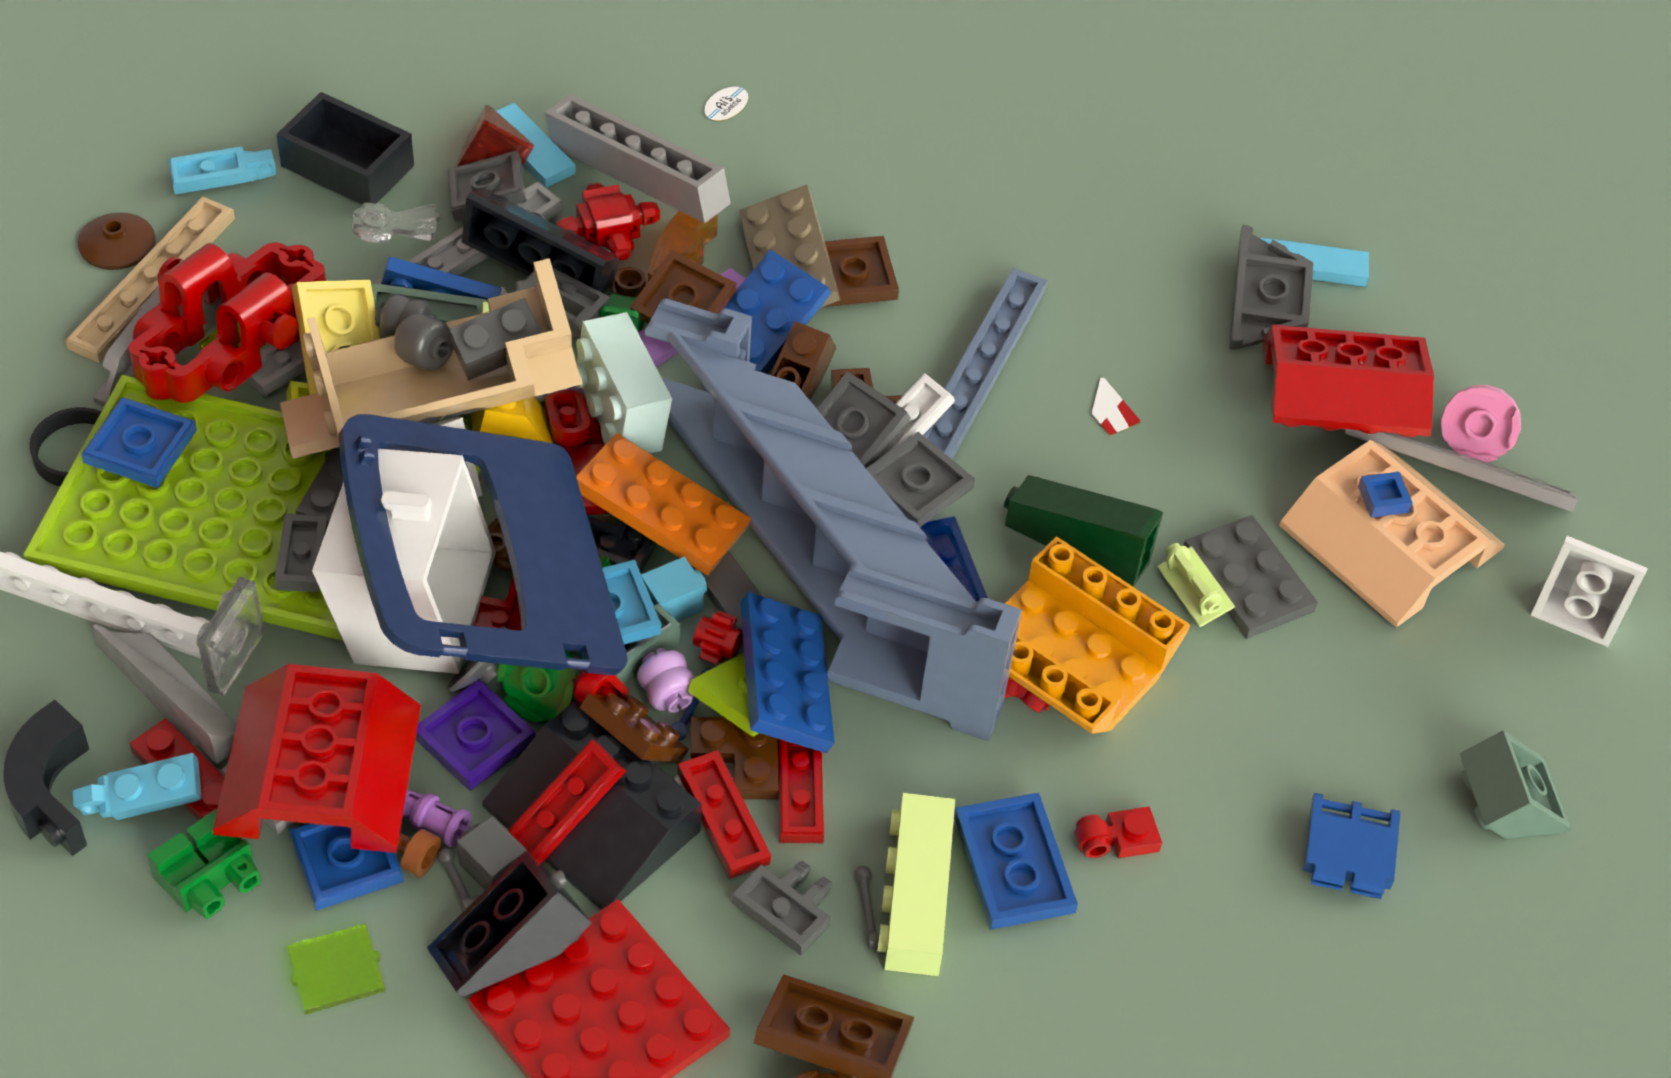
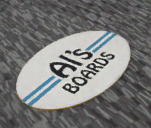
M728 87L718 91L707 101L704 108L705 115L715 121L735 116L747 104L748 93L741 87Z

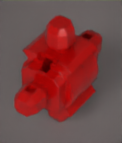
M596 182L589 184L586 187V191L582 192L583 203L576 204V218L573 216L567 217L555 224L564 229L574 231L579 237L597 246L609 249L613 254L620 257L619 261L627 260L631 252L634 251L633 239L640 238V225L644 227L660 220V209L658 204L652 201L641 202L636 206L631 194L624 195L620 192L619 184L605 187L601 183Z

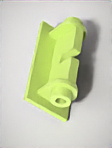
M1174 543L1166 549L1167 561L1158 565L1157 568L1199 627L1235 608L1232 601L1192 546L1187 548L1179 543Z

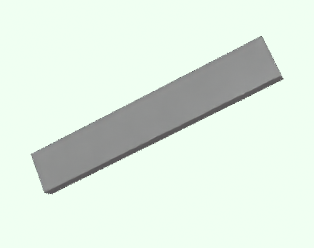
M1347 429L1345 433L1365 441L1372 440L1388 449L1573 512L1578 500L1575 492L1414 437H1404L1397 433L1385 432L1366 434L1359 430Z

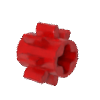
M719 611L718 613H713L712 619L706 616L701 618L693 636V645L702 649L699 659L718 665L719 662L723 663L724 658L732 659L736 657L743 641L742 630L735 628L737 617Z

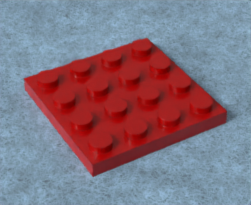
M619 899L590 917L589 920L592 923L583 931L580 938L569 945L559 956L487 986L468 998L470 1009L526 1078H672L730 1037L729 1026Z

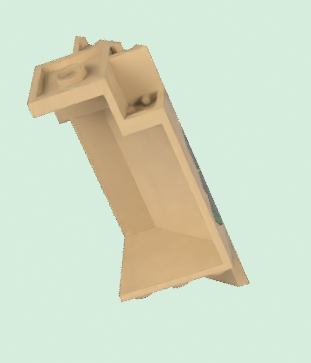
M550 258L534 262L535 287L488 298L489 312L525 298L541 333L505 342L507 365L469 381L454 349L446 364L439 369L427 371L404 362L397 355L394 347L395 335L325 353L315 317L308 318L307 322L310 333L302 335L318 393L280 402L292 459L339 447V432L346 421L357 414H371L430 424L582 385L572 350L571 330ZM486 313L446 322V324L452 328Z

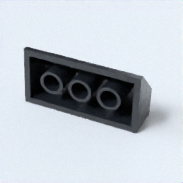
M487 189L470 192L466 198L461 243L526 276H529L534 271V262L550 258L552 268L603 294L607 292L615 280L620 257L613 254L609 249L597 246L579 237L574 231L564 229L546 220L542 215L530 212L514 204L507 197L497 195Z

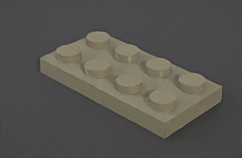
M807 184L739 210L753 270L771 249L829 287L831 295L821 307L840 301L813 196Z

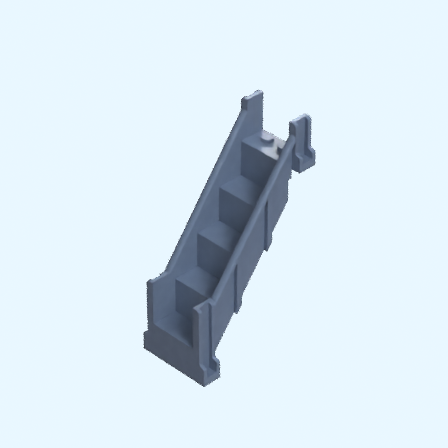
M662 299L645 329V335L671 343L709 391L706 392L662 378L672 397L668 422L736 509L752 518L749 523L750 527L840 640L839 647L828 669V679L836 684L945 719L950 723L952 729L990 742L1003 708L1022 609L988 598H980L976 602L926 542L927 535L915 521L906 518L854 455L852 445L845 436L830 426L797 384L755 371L756 364L749 362L752 316L726 308L722 309L719 314L670 299Z

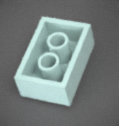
M625 312L583 321L581 337L576 341L578 354L576 364L582 385L576 387L582 388L586 396L588 411L592 417L597 418L601 426V435L605 445L618 433L648 453L662 451L672 397L628 313Z

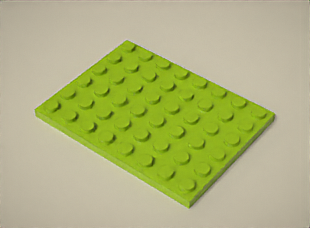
M121 375L23 554L24 560L41 566H53L61 573L70 576L88 578L107 585L343 641L320 587L319 592L276 590L275 575L285 514H296V509L332 449L292 459L283 415L280 411L203 394L196 400L188 403H180L171 398L155 400L146 395L144 383L134 377ZM122 397L196 422V433L158 488L83 463L82 452Z

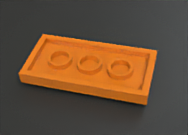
M618 433L606 443L576 476L582 496L679 558L685 557L690 565L709 576L746 531L752 519Z

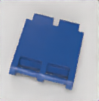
M1314 793L1311 801L1303 871L1312 873L1311 884L1342 891V886H1344L1345 880L1351 881L1350 893L1381 899L1384 889H1391L1395 879L1400 811L1391 809L1390 813L1364 808L1361 802L1352 801L1351 805L1323 799V794ZM1322 808L1349 813V816L1322 811ZM1364 816L1388 821V824L1360 819V817Z

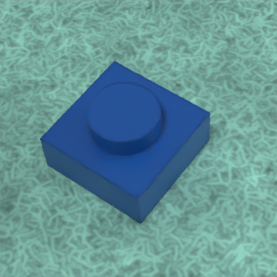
M1400 472L1361 476L1358 488L1371 518L1409 513L1413 502Z

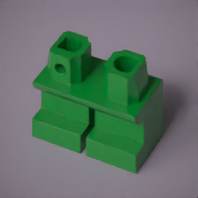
M217 809L186 829L187 837L180 832L147 854L153 878L185 912L193 908L205 919H209L222 910L225 901L219 890L232 883L240 893H247L261 882L259 871L253 862L250 844L247 840H242L240 837L213 835Z

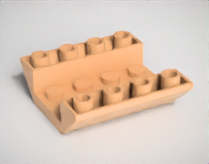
M1369 440L1318 475L1279 524L1283 530L1396 628L1424 607L1431 588L1467 562L1478 568L1500 552L1505 545L1395 452L1372 440ZM1400 472L1413 502L1409 513L1371 518L1358 488L1361 476Z

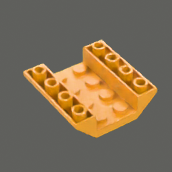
M1056 536L1032 560L1028 581L1005 603L1022 609L1009 677L1091 734L1111 731L1160 678L1189 631L1190 624Z

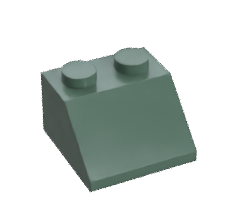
M1504 730L1459 753L1465 769L1461 772L1462 778L1468 789L1474 794L1478 805L1474 808L1475 815L1483 828L1486 830L1490 829L1505 839L1560 834L1571 830L1543 756Z

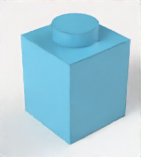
M685 557L641 574L653 605L659 604L677 622L703 611L704 593L707 592V584L700 570H693Z

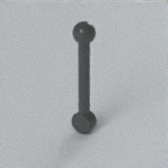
M448 847L441 848L437 854L438 861L446 866L461 900L469 898L467 889L453 862L455 858L454 851Z
M859 866L855 870L854 876L860 882L867 929L868 949H878V934L875 929L868 882L872 877V873L867 866Z

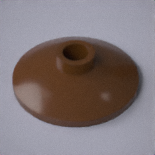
M110 213L97 217L82 229L78 237V248L83 259L95 267L107 270L132 267L138 264L155 246V233L152 226L142 217L131 213Z

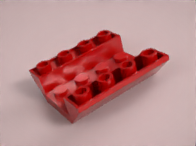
M1271 325L1263 340V354L1265 364L1274 367L1275 378L1270 401L1273 423H1280L1287 427H1298L1300 425L1315 426L1329 431L1350 429L1359 430L1366 434L1385 432L1397 433L1404 437H1416L1417 435L1431 436L1434 372L1425 338Z
M287 664L245 686L214 822L213 835L259 839L263 820L270 819L351 827V849L397 853L421 704L378 673Z

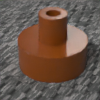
M424 829L419 830L412 838L400 834L397 852L403 854L401 860L402 870L418 878L423 877L437 858L441 847V838Z

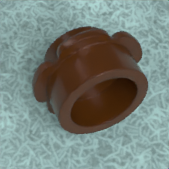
M635 267L620 269L615 275V282L612 283V292L618 295L637 298L646 286L645 274Z

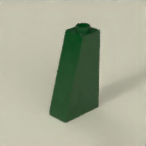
M1031 475L1026 477L1019 488L1013 486L1004 502V508L1008 509L1005 522L1006 527L1045 546L1057 536L1133 587L1151 562L1163 515L1162 511L1152 507Z

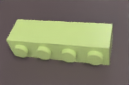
M903 793L900 810L892 809L889 835L897 836L896 847H888L885 873L894 874L893 886L884 885L881 912L890 913L889 925L880 924L877 952L886 953L884 970L939 976L943 955L955 799Z

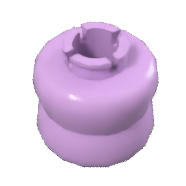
M657 649V654H654L653 651L644 657L643 664L637 672V680L643 690L646 691L650 705L656 710L668 711L670 713L678 712L679 706L681 710L685 709L692 702L693 695L688 692L691 679L695 678V676L688 669L684 655L676 650Z

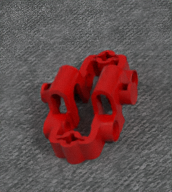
M279 242L268 243L247 258L237 253L227 255L217 245L207 243L184 260L179 257L167 259L162 264L158 273L160 303L137 321L133 330L134 340L129 344L134 375L138 381L144 383L146 395L155 400L171 398L180 403H188L199 398L213 386L225 392L237 388L263 368L260 348L267 343L277 349H285L300 339L291 286L297 282L326 281L324 265L314 260L313 251L309 247L304 245L286 246ZM202 296L204 297V302L212 304L221 297L222 305L219 306L216 314L218 334L215 335V339L206 345L189 363L184 366L178 364L175 355L187 346H194L205 337L203 325L206 322L202 307ZM181 304L183 310L182 316L180 315L179 305ZM237 321L240 326L241 346L239 348L238 343H240V337L238 332Z

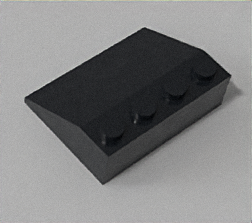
M575 700L541 729L483 800L482 806L506 828L510 829L592 739L597 741L626 772L544 861L556 871L562 870L566 880L602 910L617 899L622 901L701 831L702 803L650 760L640 759L579 708L581 703Z

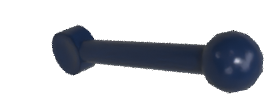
M707 667V668H705V669L702 671L701 674H703V673H705V672H707V671H709V670H711V669H713V668H712V667ZM694 696L680 721L671 725L679 732V741L686 738V726L700 702Z

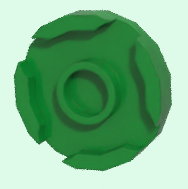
M565 650L566 657L574 658L570 651ZM499 664L497 678L498 683L503 681L504 690L508 695L504 697L506 704L517 715L532 722H543L544 720H552L576 700L574 698V683L580 671L568 668L555 670Z

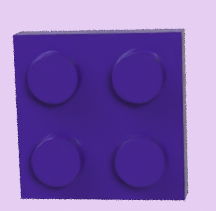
M478 679L419 722L416 740L471 791L524 751L536 737V731Z

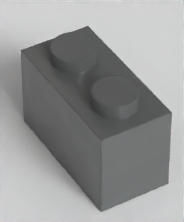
M525 298L449 329L452 347L468 381L507 365L505 342L541 333Z

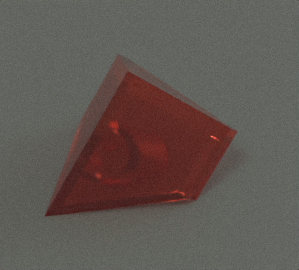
M485 105L466 139L455 167L513 151H518L523 166L535 145L491 106Z

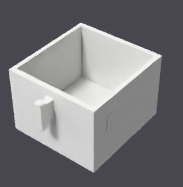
M378 449L379 472L383 492L381 502L384 509H386L397 559L415 612L419 617L428 621L472 626L476 620L480 600L487 584L496 550L463 455ZM343 482L312 572L353 663L459 674L464 658L442 655L440 657H429L411 654L393 645L383 634L360 564ZM441 637L442 644L460 646L459 638Z

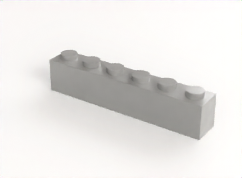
M569 95L545 112L551 140L565 154L703 223H706L731 204L724 168L573 95Z

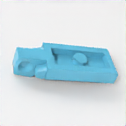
M242 146L174 157L168 160L175 194L252 182L276 175V166L271 149L252 152L243 151Z
M193 753L107 773V775L97 778L98 785L91 784L72 790L73 806L82 812V815L86 816L99 812L102 818L114 817L116 820L202 799L199 761Z

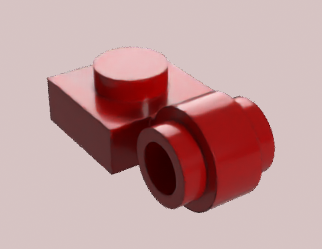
M1150 806L1108 812L1106 821L1101 820L1099 815L1092 814L1084 816L1076 822L1074 836L1079 850L1085 853L1088 858H1099L1106 855L1111 850L1110 846H1114L1118 858L1160 852L1162 840Z

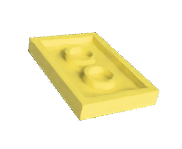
M370 280L297 282L291 286L309 395L316 394L318 391L302 335L310 333L307 319L315 317L325 353L380 339L379 327L375 324L376 310Z

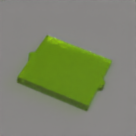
M366 923L287 945L294 974L291 976V982L293 986H298L305 1015L385 992V986L378 966L380 953L373 949Z

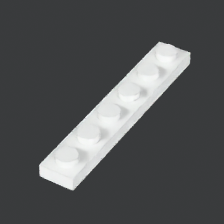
M0 552V590L122 632L151 634L162 646L214 663L221 652L216 625H213L205 618L190 617L175 612L164 604H152L137 599L126 591H114L99 586L88 578L82 577L79 579L61 573L53 566H41L23 560L12 552Z

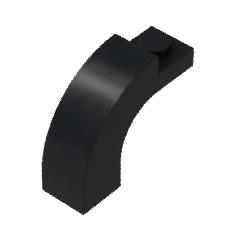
M54 699L35 713L21 727L12 740L4 762V784L14 815L24 834L31 840L41 832L52 846L57 847L61 844L74 856L87 846L80 821L51 794V788L59 773L90 749L82 724Z

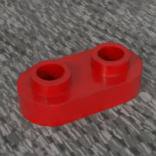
M570 389L549 393L545 399V408L553 441L566 448H576L587 442L591 436V421L584 396L580 392Z
M583 670L577 676L574 683V698L581 704L589 693L604 696L612 693L624 699L629 696L628 688L615 675L586 673V670Z

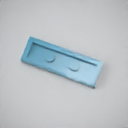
M515 103L484 116L485 127L510 152L518 151L522 165L545 188L576 174V165Z
M1260 237V239L1269 244L1272 240H1275L1286 246L1290 252L1300 254L1312 261V280L1362 287L1367 286L1369 280V252Z

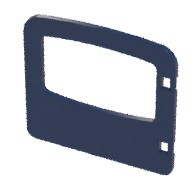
M357 414L346 421L339 432V447L352 531L368 592L380 628L393 645L405 652L419 656L440 657L442 655L462 657L468 661L564 670L565 668L586 670V673L617 675L624 669L628 662L627 653L569 453L563 447L554 443L371 414ZM378 449L463 455L464 461L478 466L490 492L506 543L520 607L521 631L428 621L417 615L397 559L386 509H384L381 502L383 492L379 472ZM441 637L459 638L460 646L442 644ZM565 650L580 651L583 659L566 657Z

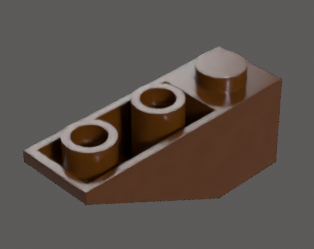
M795 321L771 376L796 383L810 400L822 382L836 351V346L830 334Z

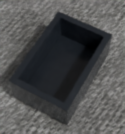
M320 92L276 134L281 167L370 209L414 166L411 133L323 92Z

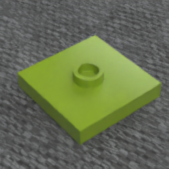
M744 653L691 679L688 689L690 694L753 737L759 734L750 730Z

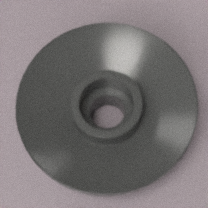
M506 625L499 628L510 630ZM467 660L460 669L459 674H455L447 689L451 692L462 689L479 678L488 683L497 675L499 664Z

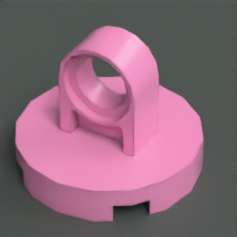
M1471 385L1458 391L1448 401L1441 419L1442 436L1455 452L1484 462H1492L1515 446L1521 431V414L1514 399L1502 389L1490 385Z

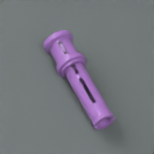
M407 789L403 817L410 820L414 830L424 829L443 838L445 845L451 848L458 846L457 841L460 840L463 833L470 827L472 820L470 811L466 809L457 811L441 803L440 798L433 793L421 795Z

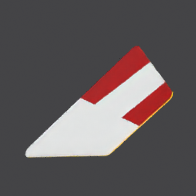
M1100 378L1092 415L1109 435H1113L1140 423V419L1107 380Z

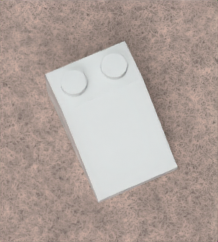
M1567 536L1546 577L1531 616L1609 647L1648 568Z

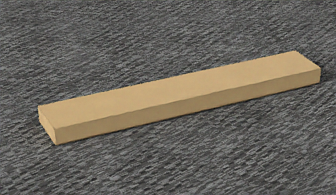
M202 196L66 338L67 349L100 364L105 358L106 352L159 286L158 273L162 264L171 257H179L184 260L205 244L213 243L235 219L234 209Z

